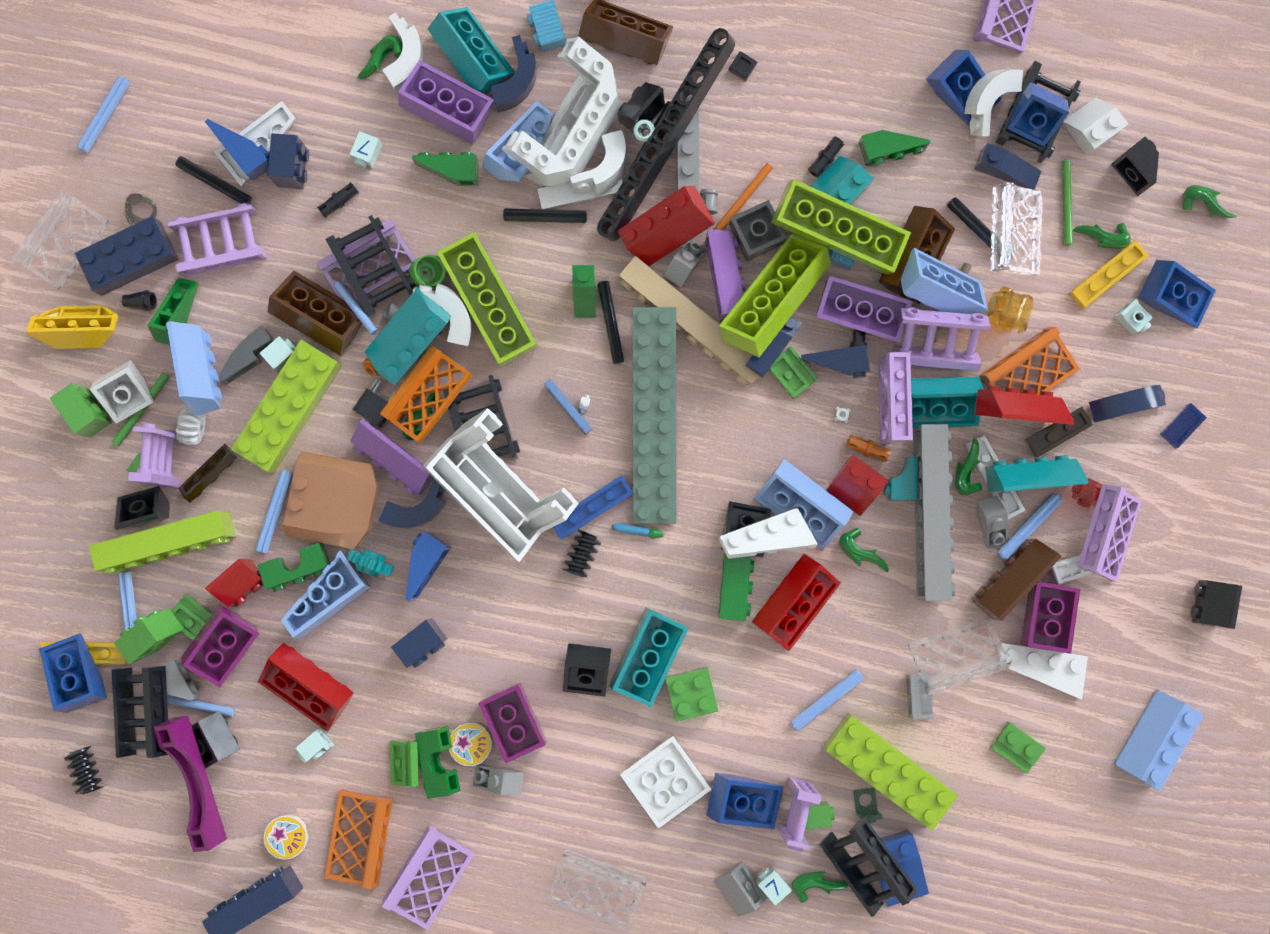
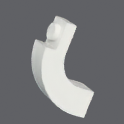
M395 12L389 16V20L403 41V49L399 58L384 68L383 72L398 94V91L418 61L423 62L424 52L415 26L409 27L403 17L399 19Z
M996 70L988 73L975 84L968 96L964 114H972L970 135H990L993 104L1004 93L1022 91L1023 70Z
M622 130L601 135L605 158L598 167L570 176L574 194L585 193L594 188L596 195H599L612 188L620 180L627 163L626 144Z
M442 284L437 285L436 291H432V287L419 285L418 289L451 315L447 342L469 346L472 334V318L460 295Z

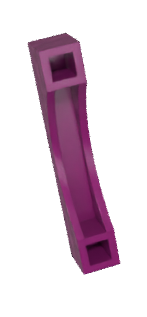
M188 715L173 717L153 727L160 749L176 762L187 785L190 804L187 835L193 852L209 851L227 840V836Z

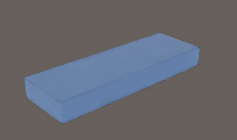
M551 379L544 383L546 389L581 431L587 435L592 430L589 424Z

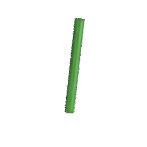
M1065 160L1062 161L1064 245H1073L1071 161Z
M162 372L149 390L153 399L170 378L164 372ZM148 406L128 418L111 441L113 444L119 446Z

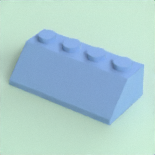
M915 248L912 249L901 277L903 293L907 297L914 298L925 306L937 309L939 312L984 314L988 310L981 281Z
M167 322L179 397L195 416L221 409L220 400H222V394L216 383L219 381V377L213 367L215 357L210 350L209 345H212V340L209 333H205L199 325Z
M786 460L782 461L754 498L765 508L771 509V512L775 515L798 508L817 542V547L822 551L843 529L853 513L851 509Z
M1156 690L1115 760L1114 765L1148 786L1161 791L1204 715L1189 705Z

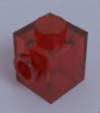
M1087 478L1088 484L1073 485L1071 490L1073 495L1071 498L1077 500V504L1082 507L1090 508L1091 506L1095 508L1102 484Z

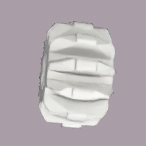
M185 408L182 410L176 423L177 440L186 445H197L200 443L204 436L205 414L195 416L190 409Z

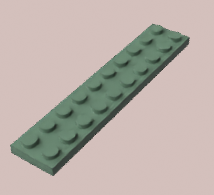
M633 307V523H676V307Z

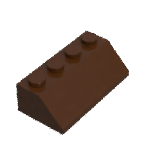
M593 0L583 14L578 36L584 38L589 43L603 45L608 50L622 52L627 57L641 59L646 64L658 65L665 51L673 26L603 0Z
M914 205L903 228L911 232L897 268L894 273L887 275L882 273L879 282L889 291L920 304V301L909 298L903 293L901 277L910 253L915 248L940 261L955 228L936 209Z
M295 270L269 296L268 313L339 356L352 343L362 325V322L345 300Z
M1026 539L1018 548V553L1015 556L1011 555L1003 563L1005 567L1000 572L997 570L989 578L991 582L986 587L982 586L974 594L976 598L972 602L990 619L1003 621L1062 556L1037 539Z

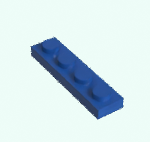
M621 475L579 502L567 520L553 528L562 540L631 496L633 491Z

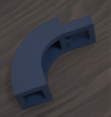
M520 35L512 37L518 59L516 73L508 81L490 86L498 113L512 109L522 103L532 91L536 81L537 68L534 53L529 54L526 41L522 42Z
M1153 385L1089 402L1095 423L1166 405L1165 393L1161 385Z
M434 479L426 498L419 505L406 508L387 501L379 521L399 528H414L424 525L433 520L443 509L446 501L439 499V496H443L446 490Z

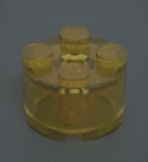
M1001 287L1000 291L991 294L985 316H988L990 326L1005 332L1018 329L1017 333H1022L1027 329L1034 306V298L1027 294L1015 293L1011 288Z

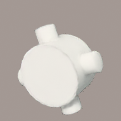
M585 394V397L582 396L579 405L580 412L582 413L588 410L591 401L587 394Z
M836 407L834 421L848 423L850 409Z

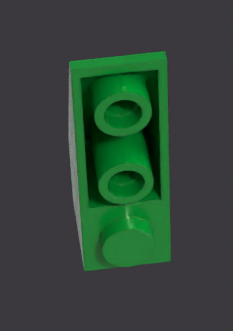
M885 130L862 135L859 140L865 165L872 164V166L881 165L888 159H893V161L900 160L910 153H913V155L925 152V149L930 144L929 139Z
M421 152L418 155H412L415 165L457 186H478V158L471 152H461L460 155H452L449 152L431 155L430 153Z

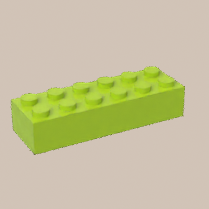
M795 179L787 183L771 221L772 224L825 246L832 251L886 275L895 272L911 232Z
M475 231L437 251L501 368L538 348Z
M791 234L719 325L724 342L760 358L831 265L828 248Z
M300 340L231 450L266 472L274 474L343 365L303 340Z
M217 510L89 545V550L95 571H103L104 574H117L124 572L125 568L146 566V562L154 561L156 563L167 560V556L178 557L186 555L188 550H205L209 548L208 544H226L230 542V538H234L236 535L230 512Z
M849 713L846 714L822 747L931 831L935 829L958 797L955 792Z

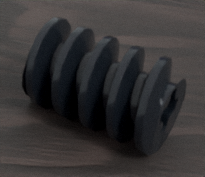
M578 529L577 531L582 536H575L574 539L579 544H571V548L575 553L568 552L567 555L572 560H565L564 563L568 566V569H561L579 577H587L588 574L584 569H591L587 561L595 560L590 554L598 553L594 545H601V542L596 536Z
M91 745L70 752L64 758L65 761H72L67 766V769L75 770L69 775L70 778H77L72 783V786H80L75 791V794L84 795L104 787L97 786L102 781L101 778H94L99 773V769H91L97 764L96 761H89L94 756V753H86L91 748Z

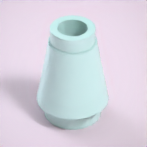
M640 120L634 126V135L638 140L646 142L655 127L649 120ZM644 129L649 130L647 136L642 135Z

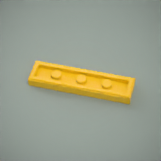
M1134 240L1068 294L1081 309H1084L1148 258L1149 255Z
M40 642V648L55 642ZM86 642L95 664L128 665L123 655L115 646V642Z

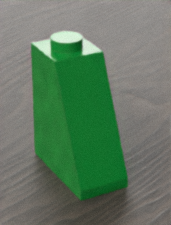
M572 265L575 318H596L594 265Z

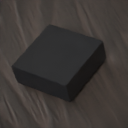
M740 51L728 71L747 81L758 62Z

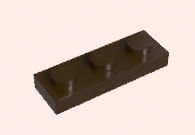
M1079 407L1070 413L1074 420L1073 425L1052 423L1025 439L1036 458L1093 425L1083 407Z
M227 444L222 445L178 488L183 498L189 503L199 497L203 490L210 483H213L237 458Z

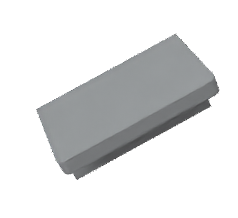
M743 861L737 863L728 873L715 879V882L738 916L756 911L767 899Z

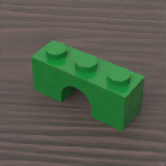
M317 543L298 550L301 563L293 571L286 567L283 558H275L258 564L265 590L273 589V592L285 589V584L293 582L295 585L307 581L306 577L314 574V577L320 576L326 566L331 564L324 544Z
M449 726L426 729L415 733V741H417L420 759L419 765L422 770L423 787L427 799L450 796L461 791L457 769L447 770L440 763L441 752L452 748Z

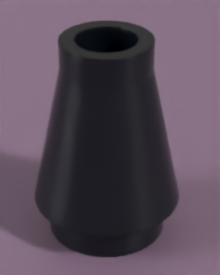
M144 290L123 295L122 305L123 307L150 311L155 309L157 298L154 292Z

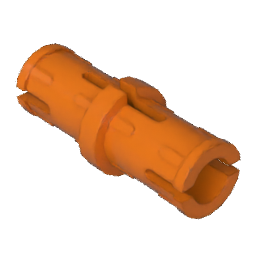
M850 434L846 443L847 448L863 453V456H872L883 462H887V458L891 454V449L874 444L872 440L866 441Z

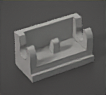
M931 673L906 674L908 717L912 720L933 718Z

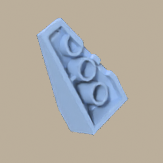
M536 101L485 153L482 167L498 180L519 182L529 169L501 149L507 144L512 131H517L518 133L523 131L541 144L553 113Z

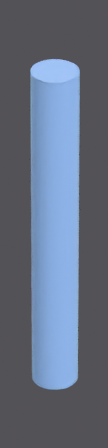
M337 281L334 284L335 289L371 335L375 334L378 329L342 282Z
M171 695L168 698V704L210 713L220 711L222 715L229 717L234 715V708L197 700L190 701Z

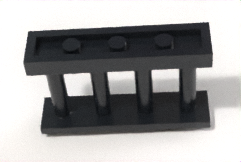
M1034 61L1024 77L1022 91L1017 93L995 143L1003 146L1007 140H1015L1041 152L1037 162L1042 163L1053 154L1055 146L1052 145L1061 125L1045 147L1009 130L1007 127L1018 99L1030 82L1035 85L1038 83L1067 96L1066 100L1070 108L1072 101L1075 102L1081 92L1078 89L1081 81L1077 80L1071 88L1042 76V73L1039 72L1042 64Z
M373 215L368 216L370 224L345 237L336 238L333 234L325 239L368 317L376 313L374 307L377 306V303L406 288L411 295L413 293L412 288L415 287L410 276H405L381 232L384 226L379 217L374 219ZM376 231L381 243L352 258L351 256L346 257L343 252L346 245ZM385 250L387 251L392 262L363 277L361 275L357 277L353 270L356 268V265ZM397 270L402 279L401 282L374 296H367L364 290L367 284Z
M489 375L490 384L460 392L448 407L453 427L457 431L465 422L487 408L492 413L499 412L503 425L493 431L492 434L495 436L505 433L508 445L492 449V451L498 457L511 453L512 458L515 460L518 459L517 453H520V448L517 440L513 441L499 394L502 391L499 379L495 380L493 375ZM449 389L443 390L445 399L449 395ZM493 392L496 404L464 413V411L460 412L458 404L461 401Z
M166 666L142 668V674L132 675V667L113 669L112 690L116 758L137 755L136 750H146L147 758L168 755L160 749L153 728L168 720ZM133 683H143V696L134 697ZM134 705H144V718L135 719ZM135 727H145L146 741H136Z
M865 817L855 823L850 829L849 835L837 839L831 831L819 844L871 917L875 916L884 904L883 901L896 897L903 906L908 904L918 891ZM857 842L863 853L851 857L844 846ZM870 860L877 871L864 875L857 865ZM883 878L890 889L877 894L870 883Z

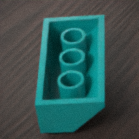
M468 7L439 12L427 30L433 39L438 43L446 57L451 61L469 87L487 94L491 92L490 86L506 82L515 74L513 68Z
M839 156L810 187L851 205L870 186L874 178L858 163Z
M416 288L364 352L376 371L395 385L444 328L451 315Z
M980 378L911 379L912 428L930 424H948V427L979 426L980 416L975 415L978 389H983Z
M1068 455L1055 456V460L1048 461V457L1034 458L1035 462L1027 463V459H1016L1014 464L1006 465V460L994 461L993 466L986 467L988 492L1088 484V479L1077 458L1069 459Z
M646 607L609 684L610 688L652 708L689 628Z

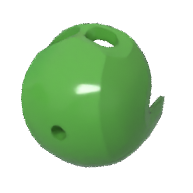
M426 255L415 259L409 268V276L418 287L419 285L435 287L444 281L446 275V268L440 257L434 255Z

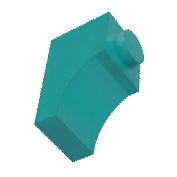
M918 457L905 458L903 469L899 475L888 479V483L884 486V495L888 496V501L917 500Z

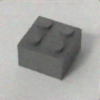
M770 200L730 217L729 226L737 238V243L746 261L783 245L787 240L784 229L771 223L775 211Z

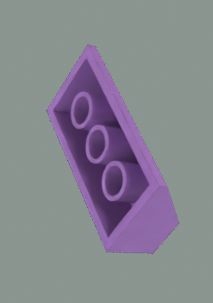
M420 60L398 91L400 107L472 145L483 130L494 103V99Z
M710 229L707 230L705 242L719 319L722 322L741 299L746 287L744 278H740L739 270H742L740 257L736 258L735 250L738 249L737 238L732 236V231Z
M828 275L816 317L899 342L905 323H902L900 311L901 308H910L912 301Z
M364 419L360 420L350 440L355 445L353 449L362 456L365 453L372 458L370 462L380 469L383 466L389 471L387 475L397 482L400 479L406 484L404 488L414 495L417 492L422 495L434 479L423 467L424 464Z

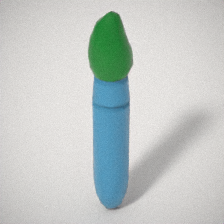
M613 524L611 526L613 530L622 533L649 536L650 538L664 536L660 530L653 528L647 529L626 524Z

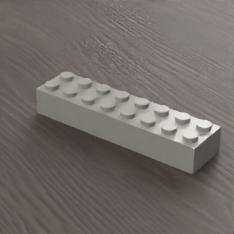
M948 424L920 425L913 429V457H918L917 500L914 501L917 600L952 601V596L955 595V584L952 583L951 575L954 574L955 564L954 561H951V552L954 551V540L951 539L950 530H953L954 521L953 517H950L953 497L949 494V486H952L953 478L952 474L949 473L952 453L948 451V443L951 442V430H948Z

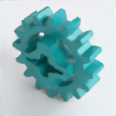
M364 548L363 552L350 549L347 557L349 561L357 564V570L374 577H378L379 573L391 576L395 568L394 565L384 562L386 556Z

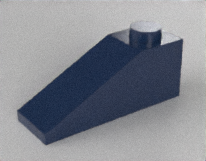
M987 143L981 150L974 170L1031 191H1035L1042 172L1010 151Z
M791 316L760 358L752 355L745 366L763 378L802 323Z
M866 345L801 355V359L806 362L849 376L853 375L854 379L866 377V373H871L868 347Z

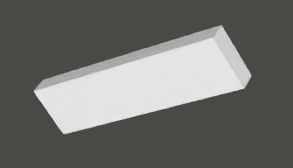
M622 177L612 188L599 195H596L594 188L585 193L574 194L571 182L539 188L537 190L542 209L549 210L615 195L622 184Z
M983 435L977 438L979 443L978 460L981 462L976 465V468L988 488L986 467L993 466V462L999 460L986 436ZM972 441L964 445L968 453L970 452ZM1015 491L990 492L992 497H999L1008 513V520L1026 511Z

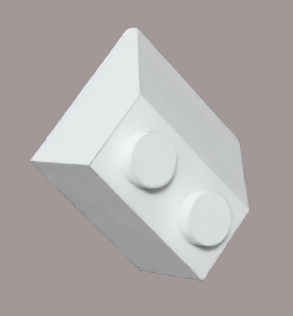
M1094 98L1062 123L1086 156L1117 135L1128 125L1116 107L1098 98Z
M131 360L94 380L90 387L91 392L116 424L154 402L144 377Z

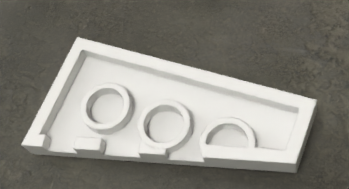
M281 101L241 131L239 135L253 141L257 146L262 144L270 153L271 133L285 134L296 121V118ZM221 146L214 153L243 188L250 178L243 172L225 147Z
M798 508L727 533L719 538V542L728 559L754 556L757 553L764 552L771 554L780 550L795 551L805 547L812 549L817 546V542Z
M1000 643L997 659L998 665L1078 699H1082L1088 656Z

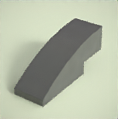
M258 327L237 346L219 375L220 383L227 385L262 362L258 354L274 341L266 328Z

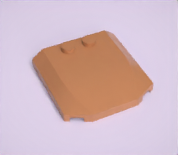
M302 452L295 464L283 528L285 536L357 550L362 539L368 536L372 529L380 490L379 482L376 480L374 473L375 466L369 463Z

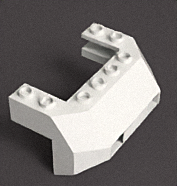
M579 37L567 39L565 47L557 56V58L578 73V76L552 117L542 143H538L523 131H520V133L512 131L507 144L501 149L529 169L524 177L540 186L571 182L570 176L582 173L601 142V135H605L620 108L612 63Z
M487 408L455 431L432 454L423 467L503 549L520 562L541 532L566 521L578 505V502L565 488L541 500L534 495L533 491L486 444L494 436L492 432L503 425L497 416Z

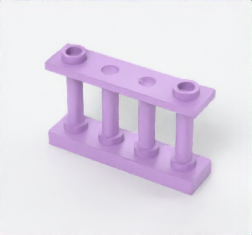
M243 203L237 205V208L191 218L177 217L174 221L167 222L170 229L179 233L184 259L182 263L176 264L177 272L182 276H189L267 259L265 250L261 246L256 245L254 241L250 215L258 214L257 210L252 205ZM241 218L247 246H245V249L237 251V249H234L229 220ZM220 222L226 250L224 254L216 255L213 253L208 225ZM199 227L205 255H203V258L195 260V258H192L187 229Z
M901 308L902 323H907L904 339L901 346L893 345L892 352L910 353V363L914 366L980 371L981 361L979 353L975 352L980 330L990 331L991 326L988 316L980 313L961 314L919 310L917 308ZM915 324L928 325L924 347L922 348L911 347ZM937 326L950 327L945 349H932ZM959 328L971 329L966 351H954Z
M141 423V427H133V432L143 434L140 468H137V472H129L128 481L154 486L180 487V479L173 478V474H171L174 440H177L176 431L160 430L155 428V424Z
M789 777L787 786L793 793L787 823L786 825L778 824L777 829L786 845H789V849L802 852L803 849L809 850L810 848L809 843L803 836L810 806L812 807L813 803L820 805L822 795L811 782Z

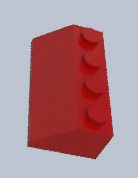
M683 186L619 229L618 233L627 250L649 267L713 226L715 222L696 186Z
M987 385V390L978 389L975 415L1074 424V420L1063 398L1053 397L1054 392L1040 391V395H1036V390L1023 389L1022 393H1018L1019 389L1005 387V391H1000L1001 387Z
M803 554L770 596L766 604L757 613L752 623L786 650L790 651L841 582L820 563Z
M284 642L267 659L258 683L327 732L339 718L354 694L346 685L338 682L328 672H324L311 660L306 659Z

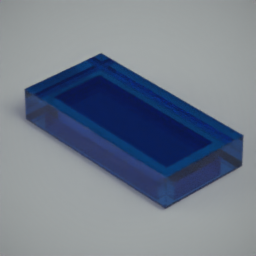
M1189 403L1160 435L1177 449L1207 417L1192 403Z

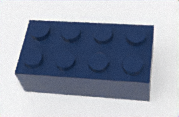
M154 216L75 252L91 290L101 296L179 260L161 221Z
M291 865L285 869L283 866H280L266 876V880L262 877L247 889H242L227 901L224 900L214 906L213 909L207 912L208 917L202 921L208 934H235L293 899L303 889V886Z

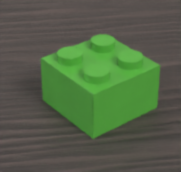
M70 383L50 397V400L74 434L91 438L112 423L108 418L110 415L102 405L98 404L97 398L90 388Z
M170 608L161 612L158 609L147 617L143 615L133 622L135 626L122 631L119 634L121 638L114 644L130 665L158 652L183 631L184 628Z
M707 667L666 676V684L676 722L718 712Z

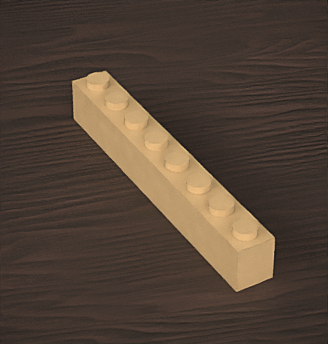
M635 256L619 274V280L621 281L619 284L628 292L630 290L637 294L636 298L644 305L648 303L652 307H676V331L679 332L681 330L687 335L685 338L691 344L701 346L703 348L702 352L707 357L717 359L720 362L718 365L724 371L734 373L736 375L735 379L740 384L751 386L759 375L745 366L752 357V354L724 342L719 324L639 258Z

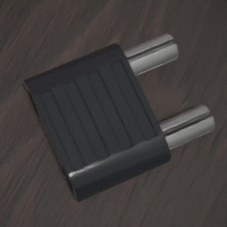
M376 378L370 389L366 388L352 410L381 428L387 419L380 413L397 390H394L388 400L385 401L375 394L383 383L382 380Z

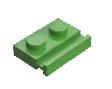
M792 346L781 353L769 369L792 399L818 379Z
M184 594L183 598L172 610V613L184 628L181 632L194 640L213 614L188 594Z
M1007 722L994 744L990 747L1027 774L1046 749L1010 722Z
M390 741L391 785L418 786L417 741Z

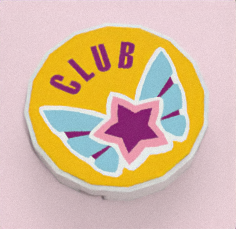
M466 722L459 725L450 736L452 748H449L450 754L456 762L464 766L481 764L487 759L492 750L490 733L485 726L477 722Z
M291 814L279 816L273 819L266 827L264 845L275 858L282 860L292 859L298 856L307 846L309 839L307 826L297 816Z

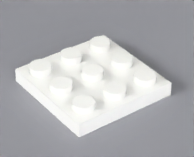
M673 735L620 773V776L658 829L711 790L708 783Z

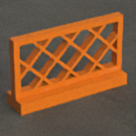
M1055 326L1045 328L979 376L989 386H995L994 383L1000 379L1008 380L1007 388H1011L1012 381L1021 382L1020 393L1023 392V389H1026V384L1036 385V395H1040V391H1050L1080 368L1059 337L1060 332ZM1054 341L1059 347L1057 356L1047 354L1049 344ZM1035 354L1042 356L1040 368L1030 366L1031 358ZM1047 357L1056 358L1054 370L1044 369ZM1061 359L1067 360L1072 367L1065 373L1059 372ZM1015 368H1025L1023 380L1013 378ZM1029 369L1039 370L1037 383L1027 381ZM1044 372L1053 373L1052 382L1048 385L1041 384Z
M432 345L380 414L421 444L473 374ZM444 361H447L448 370L439 372L441 365ZM464 373L460 381L453 382V374ZM448 375L449 384L440 386L439 377ZM431 379H435V387L426 389L428 382ZM449 389L447 398L440 400V391ZM435 393L436 401L427 403L426 395ZM421 396L422 404L413 406L416 398ZM436 406L434 415L427 417V408ZM422 410V419L414 420L413 412ZM408 413L409 422L400 424V419L404 414ZM423 423L422 431L416 436L414 434V425Z
M339 790L324 878L360 885L370 890L379 886L393 798ZM345 796L351 797L356 804L349 811L343 804ZM367 800L375 802L374 811L369 815L362 806ZM356 808L364 816V819L357 824L350 815ZM344 817L352 825V828L345 833L340 827V820ZM365 821L371 827L370 834L364 837L358 827ZM355 830L361 840L352 846L346 835ZM340 839H343L349 849L340 855L336 844ZM363 842L367 849V854L361 859L354 848ZM349 852L352 853L357 861L350 868L342 858ZM337 861L340 862L345 870L340 875L332 873L333 864ZM357 865L363 870L362 879L355 878L351 872Z

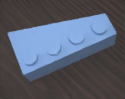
M340 550L331 564L327 565L322 571L323 573L309 586L308 591L303 597L299 598L281 619L293 638H304L371 588L361 572L356 569V565L347 559V553Z

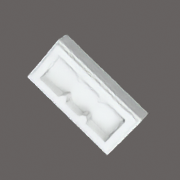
M1081 554L1054 564L1050 570L1056 585L1093 574L1089 570L1078 567Z

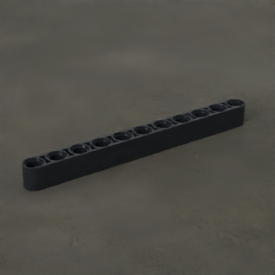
M718 28L713 31L598 222L597 231L604 238L610 241H616L620 238L618 230L630 223L733 52L735 40L727 30ZM726 38V41L722 45H719L720 41ZM715 57L714 61L708 64L709 60ZM703 76L702 81L697 83L698 78ZM692 95L691 99L685 102L686 98ZM680 114L679 119L674 121L676 115ZM669 133L667 139L663 140V136ZM657 151V156L652 159L653 153ZM646 170L645 176L640 178L641 173ZM635 189L634 194L629 197L630 191ZM624 207L623 212L618 215L620 208ZM612 226V231L607 234L608 228Z

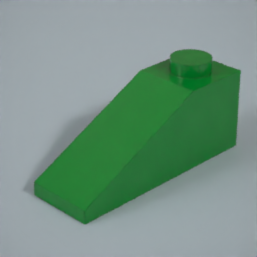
M177 278L147 325L156 342L170 345L167 322L187 323L198 287L197 282Z

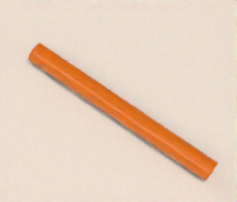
M766 163L715 226V230L725 229L729 224L730 217L737 214L773 169L770 164Z

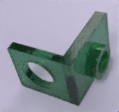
M875 788L853 790L856 817L858 819L865 817L869 823H874L877 819H883L882 814L877 808ZM862 794H869L872 801L868 806L860 804L859 798Z

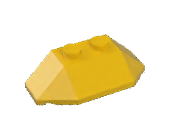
M104 305L59 306L40 315L31 316L26 333L55 349L100 348L115 333L119 316Z

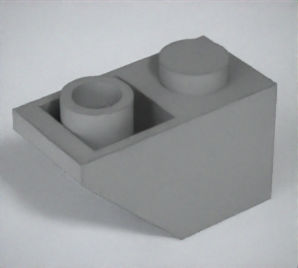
M689 240L674 256L663 276L679 287H682L707 250L702 248L700 244Z
M994 496L977 501V517L987 549L1005 544L1008 541V513L999 497Z
M181 659L173 660L164 665L166 666L168 695L190 701L201 697L199 685L195 680L192 681L188 674L190 670L182 666Z
M478 764L475 769L473 786L500 795H521L524 772L511 768Z

